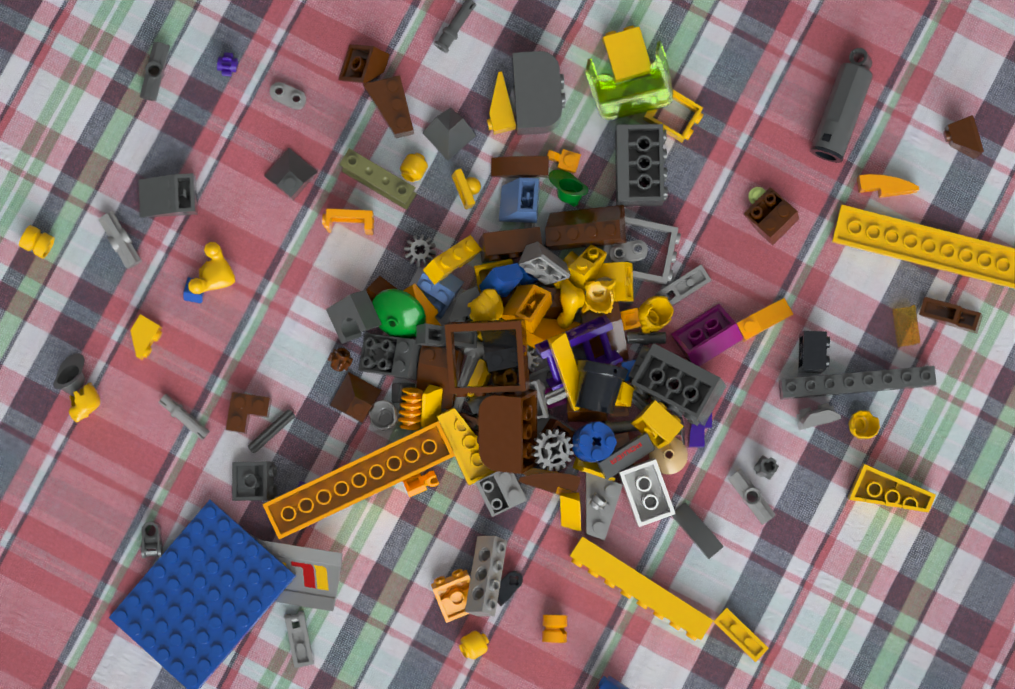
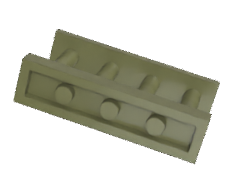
M350 148L339 164L343 167L342 173L405 210H408L417 193L413 192L416 187Z

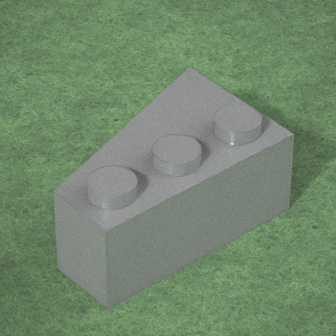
M585 473L586 535L605 540L623 485ZM597 492L607 500L603 510H596L590 505V495L593 496Z

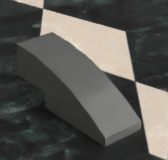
M417 325L416 345L446 347L445 325ZM477 331L454 332L455 348H477Z
M683 503L675 510V514L671 515L707 559H710L724 547L686 503Z

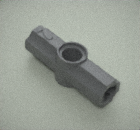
M153 42L149 62L145 67L146 73L140 98L149 101L157 100L160 84L165 73L164 69L170 49L169 45ZM153 68H159L160 70L157 75H150Z
M762 455L753 469L759 477L764 476L770 480L779 465L776 464L777 461L772 457L767 458Z

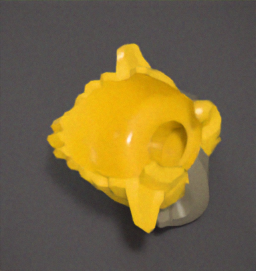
M601 277L596 281L587 282L584 285L586 291L585 304L581 310L582 313L589 310L595 313H611L615 299L614 287L616 279L612 280L609 277Z

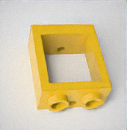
M664 84L643 120L650 124H663V130H666L668 135L683 143L684 139L689 140L694 132L691 129L694 123L699 124L704 115L701 113L703 107ZM666 96L695 112L682 135L654 118Z

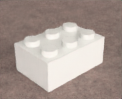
M655 458L627 467L619 472L638 527L675 514Z

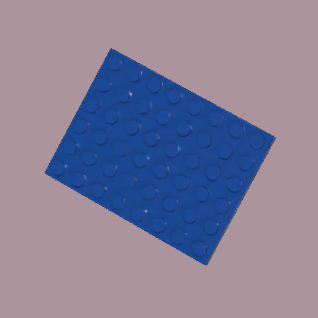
M209 500L109 618L185 688L200 689L296 575L217 504Z

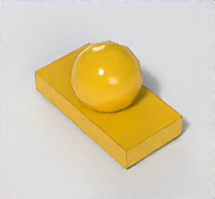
M460 168L455 170L451 177L463 206L467 210L475 205L472 195L479 193L481 183L475 177L465 179Z

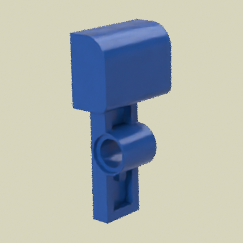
M518 263L493 268L479 287L481 292L485 289H496L502 298L507 297L519 282L521 285H532L538 279L532 274L525 272L524 268L519 266Z

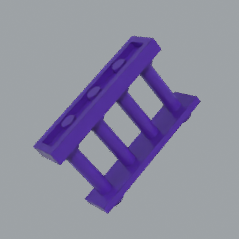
M605 315L565 331L571 349L573 346L582 343L587 360L614 366L623 361L619 353L611 349L607 332L612 330L613 326ZM599 335L605 354L594 358L589 340ZM548 340L535 344L537 353L542 359L547 358L552 377L546 379L547 384L553 391L564 387Z

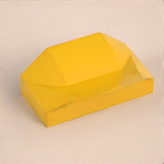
M479 359L467 386H487L491 378L487 362ZM474 393L467 394L469 398L475 396Z

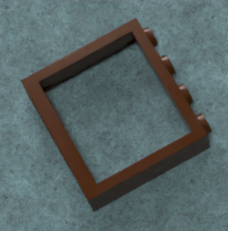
M525 319L465 321L445 324L450 394H456V397H466L468 393H474L475 396H486V393L504 394L505 392L522 395L524 391L530 389ZM516 329L519 384L458 387L454 332Z

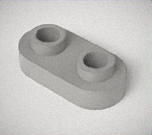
M281 82L274 83L271 86L270 96L274 101L294 110H300L306 105V96L302 91ZM277 89L283 90L280 95L276 94ZM295 96L300 97L298 102L293 101Z
M641 240L617 244L610 250V259L613 263L639 261L647 256L648 247ZM635 247L642 248L640 252H636L634 249ZM622 251L623 254L622 256H617L616 252Z

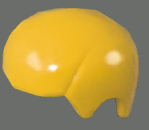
M857 411L851 415L848 422L851 434L858 439H870L877 435L880 429L879 419L874 417L870 411Z

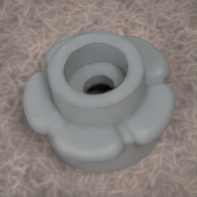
M595 492L593 496H589L591 500L589 503L594 509H604L607 500L601 494Z

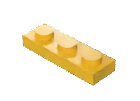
M725 608L713 621L754 662L769 649L728 608Z

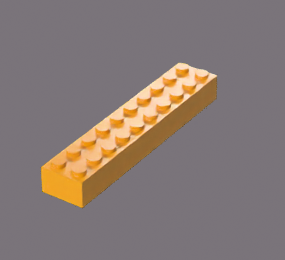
M439 421L262 505L280 540L454 457L455 454Z

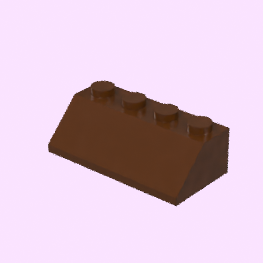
M624 205L550 213L545 227L546 247L556 251L584 248L590 245L602 246L626 243Z

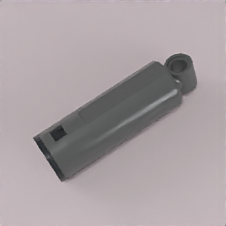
M856 48L851 51L849 55L851 63L841 64L812 142L810 152L823 160L834 163H841L843 161L871 84L873 74L869 69L872 66V59L863 48ZM860 58H864L862 62L857 63Z

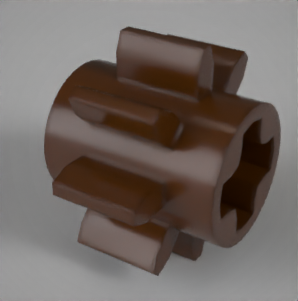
M345 348L333 349L327 359L331 361L330 366L335 371H347L353 361L350 358V352Z

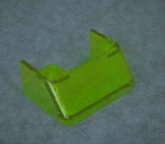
M661 41L657 42L656 60L650 66L651 76L616 84L613 76L608 73L597 75L592 59L587 60L585 74L599 115L603 119L614 120L667 107L672 103L673 89L670 69Z

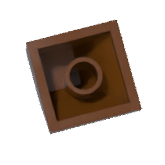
M349 44L338 80L367 83L385 72L390 54L375 46Z
M973 115L948 124L944 128V139L946 142H949L950 147L972 159L978 158L984 152Z
M348 372L330 406L364 424L369 411L373 408L382 390Z

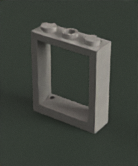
M625 217V224L671 233L662 277L633 271V279L666 286L667 281L671 282L673 270H670L671 263L676 261L677 252L674 251L675 244L679 245L681 233H678V227ZM612 244L604 245L603 251L607 252L603 263H609Z

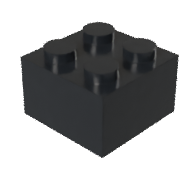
M803 331L799 334L798 373H822L829 367L830 357L826 356L827 348L830 347V336H827V331Z

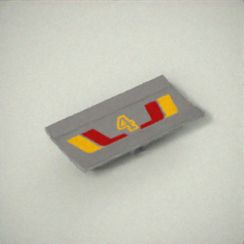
M257 540L296 575L275 602L327 611L334 610L343 553Z

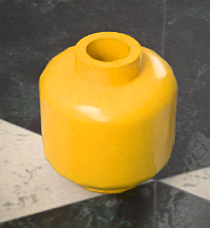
M420 153L408 154L400 166L402 177L410 182L421 180L428 168L425 157Z
M472 631L461 638L459 649L465 658L469 657L474 660L487 652L489 640L484 633L480 634L478 631Z

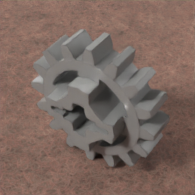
M546 429V434L540 432L541 438H534L537 444L531 446V448L535 449L532 456L537 457L534 462L537 464L541 463L540 468H547L548 471H552L553 468L559 471V466L565 468V461L571 462L568 456L574 454V452L570 451V448L574 445L568 443L571 438L568 436L564 437L565 432L561 431L559 433L557 429H553L552 432ZM551 447L555 450L554 453L550 450Z

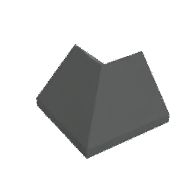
M452 108L435 117L423 132V135L447 161L476 137L466 121Z

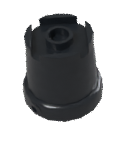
M579 359L578 371L580 373L575 407L613 414L622 381L626 379L628 369Z

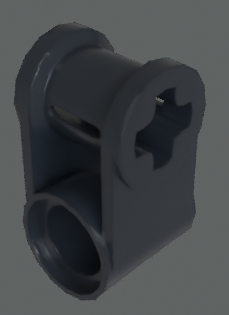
M511 571L501 580L497 601L500 606L505 604L522 585L523 578L519 572ZM511 575L513 577H515L516 575L519 577L517 579V581L519 582L517 585L515 583H513L512 585L509 583L511 581V579L509 578Z

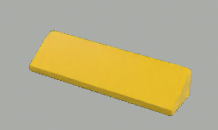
M566 332L547 340L569 404L576 411L580 409L575 407L580 372L578 371Z

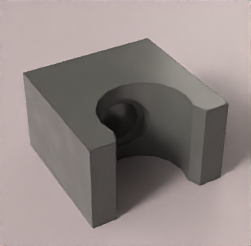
M366 290L350 294L326 309L341 344L358 339L362 336L361 332L382 325Z

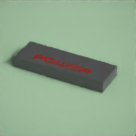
M643 432L613 451L608 458L598 461L597 464L605 479L608 480L655 450L648 434Z

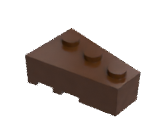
M400 75L363 84L366 93L371 98L394 137L400 138L413 135L414 130Z
M540 227L483 233L479 239V246L482 249L480 252L482 263L502 259H517L522 256L526 245L539 242L542 245Z

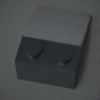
M516 329L481 331L489 374L517 369Z

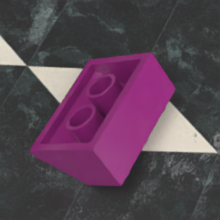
M717 304L671 333L686 359L699 367L743 339L736 322L720 304Z

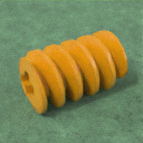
M402 388V392L407 393V395L401 396V399L406 402L400 403V406L405 409L399 410V414L404 415V417L398 418V421L403 423L399 427L406 430H418L421 428L422 397L424 391L418 388Z

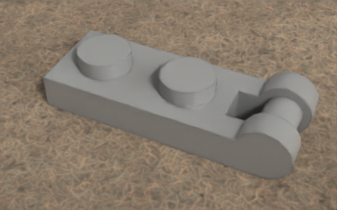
M699 265L657 292L656 295L667 296L673 306L709 283L711 279L703 266ZM670 291L676 296L673 299H670L667 294Z
M299 611L295 615L285 614L294 667L299 668L313 665L314 660L304 611ZM299 622L300 627L293 629L292 623Z

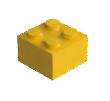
M655 400L645 406L631 424L639 432H646L651 442L660 449L669 444L684 426L677 416L671 415L666 410L667 408L663 403H658Z

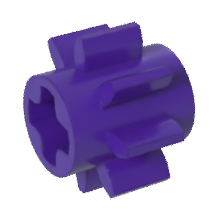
M224 52V57H218L217 70L222 71V76L231 77L232 72H237L238 58H234L233 53Z

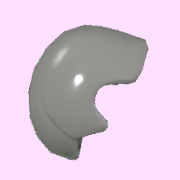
M386 400L376 401L373 408L369 411L371 424L376 429L382 431L393 428L398 420V410L391 402Z

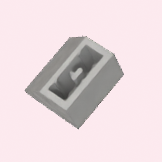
M539 242L526 245L518 263L519 266L524 268L525 272L532 274L540 283L545 285L567 279L571 275L566 262Z
M497 471L475 482L492 517L527 501L514 473Z

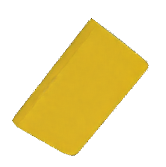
M429 385L424 391L421 427H426L438 421L436 416L441 414L442 387Z
M579 492L561 493V526L581 531Z

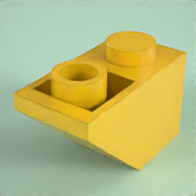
M590 245L568 267L571 274L569 277L571 283L585 291L584 285L587 282L596 280L607 252Z
M141 314L130 332L136 357L143 360L144 357L147 358L150 355L153 342H157L160 339L162 327Z

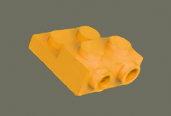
M457 569L452 572V576L447 578L444 576L434 579V583L431 584L446 623L470 614L465 612L470 584L467 570Z

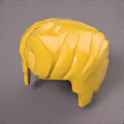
M485 289L480 293V296L468 303V307H471L469 316L473 321L499 320L503 315V301L496 289Z
M667 296L650 297L639 307L638 317L643 333L658 332L672 320L671 317L674 309Z
M91 382L84 385L79 390V393L74 391V396H69L72 406L69 409V415L75 422L88 417L100 405V396Z

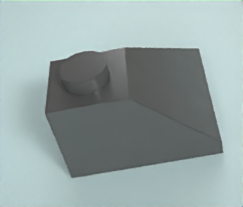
M288 148L264 177L294 201L318 172L293 150Z

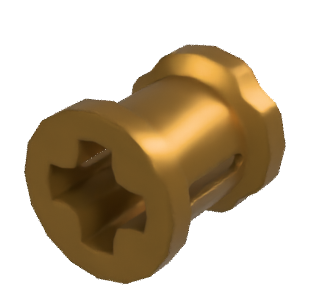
M513 370L493 373V384L515 385L517 375Z

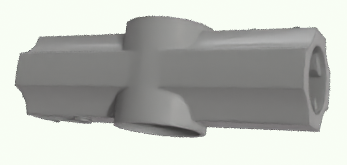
M113 211L99 218L98 220L108 235L111 246L115 252H118L125 267L129 269L138 265L142 260L133 247L130 236L122 228Z
M739 469L727 478L742 497L743 502L748 505L762 525L776 515L742 469ZM750 491L756 494L757 498L754 502H750L747 499V493Z

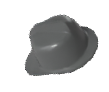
M75 353L61 363L53 383L54 388L62 389L64 392L74 396L73 392L78 391L84 385L85 377L82 370L85 359L83 355Z

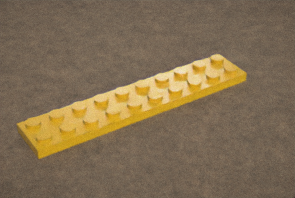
M846 205L840 206L832 238L833 243L1015 289V248Z

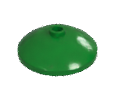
M399 289L383 290L376 295L372 302L382 324L378 327L392 337L412 339L417 336V325L426 324V315L422 305L415 297Z

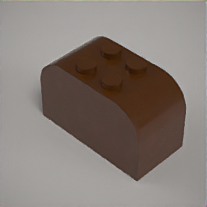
M528 389L522 395L505 392L504 394H493L485 398L480 404L479 415L477 416V425L479 426L477 443L479 444V456L483 464L493 471L523 474L537 466V463L534 462L537 457L532 456L535 449L531 448L532 445L537 444L534 441V438H537V390Z

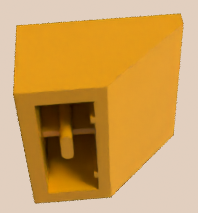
M535 284L519 285L504 307L501 318L504 320L525 319L526 330L534 333L552 305L551 292Z

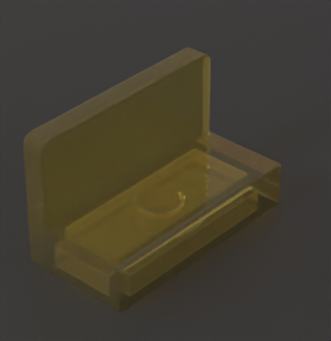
M915 305L893 309L898 347L918 345L920 343Z

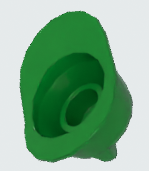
M557 169L551 171L548 175L549 181L557 188L559 200L573 207H576L582 196L586 195L589 191L585 184L567 171Z

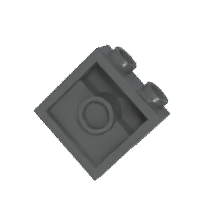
M232 462V501L273 500L274 496L277 495V486L274 485L277 467L274 465V462Z

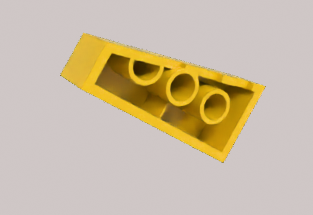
M862 463L847 498L854 501L929 513L936 494Z

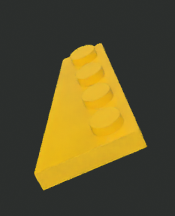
M451 408L436 416L455 454V459L467 485L470 486L497 472L487 468L481 461L477 436L455 408Z

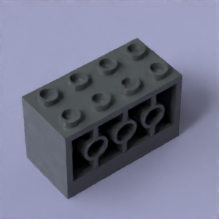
M663 124L616 125V205H624V207L662 206L663 202L666 201L668 188L664 187V182L667 179V168H664V163L667 160V149H663V145L667 139V132L663 130ZM642 144V145L646 146V148H645V149H641V147H639V146ZM641 163H644L647 166L646 168H642L639 165ZM641 182H645L647 184L646 187H642L640 185Z
M654 343L631 382L635 388L634 391L646 400L651 398L652 401L656 400L658 403H663L671 410V413L680 418L684 415L688 419L687 421L695 426H698V424L705 426L726 388L725 383L720 377Z

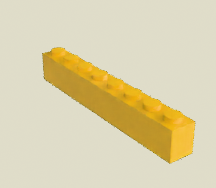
M583 536L570 554V557L573 558L571 560L572 563L580 568L584 565L589 569L587 571L595 578L601 576L605 579L603 583L611 588L618 587L621 589L620 594L628 599L631 596L638 600L636 604L645 610L647 607L654 610L653 615L661 620L665 617L671 621L669 623L670 626L678 631L680 628L687 631L685 635L694 641L696 639L702 640L714 621Z

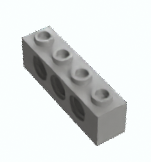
M477 536L465 612L475 616H495L507 540L497 536Z

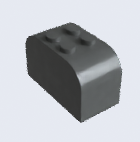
M545 51L512 53L517 135L549 133L559 125L562 108H565L566 104L565 93H561V89H564V74H560L559 63L553 55Z

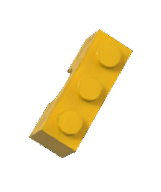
M469 235L434 258L423 271L435 285L446 278L457 267L461 268L472 261L482 249L474 238Z

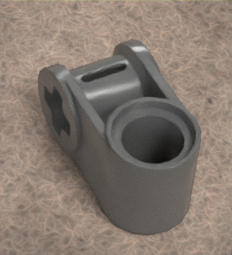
M154 521L146 522L141 530L142 558L146 559L148 556H158L160 558L163 555L161 526ZM149 525H153L156 528V533L153 536L147 533Z

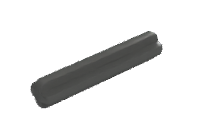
M290 409L285 411L248 445L249 450L252 453H256L295 418V414Z

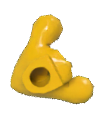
M216 242L207 243L204 247V252L206 256L211 258V261H206L199 268V278L191 279L188 283L189 291L193 294L225 288L235 283V275L229 263L225 260L221 247Z
M569 278L553 283L557 289H561L560 301L563 312L558 316L557 323L564 329L572 324L577 310L583 307L585 303L584 291L573 285Z

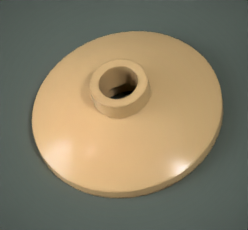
M674 437L669 444L660 449L653 444L655 450L649 453V459H656L661 473L674 474L685 466L688 453L686 446L683 445L681 440ZM667 451L672 452V458H667L665 453Z

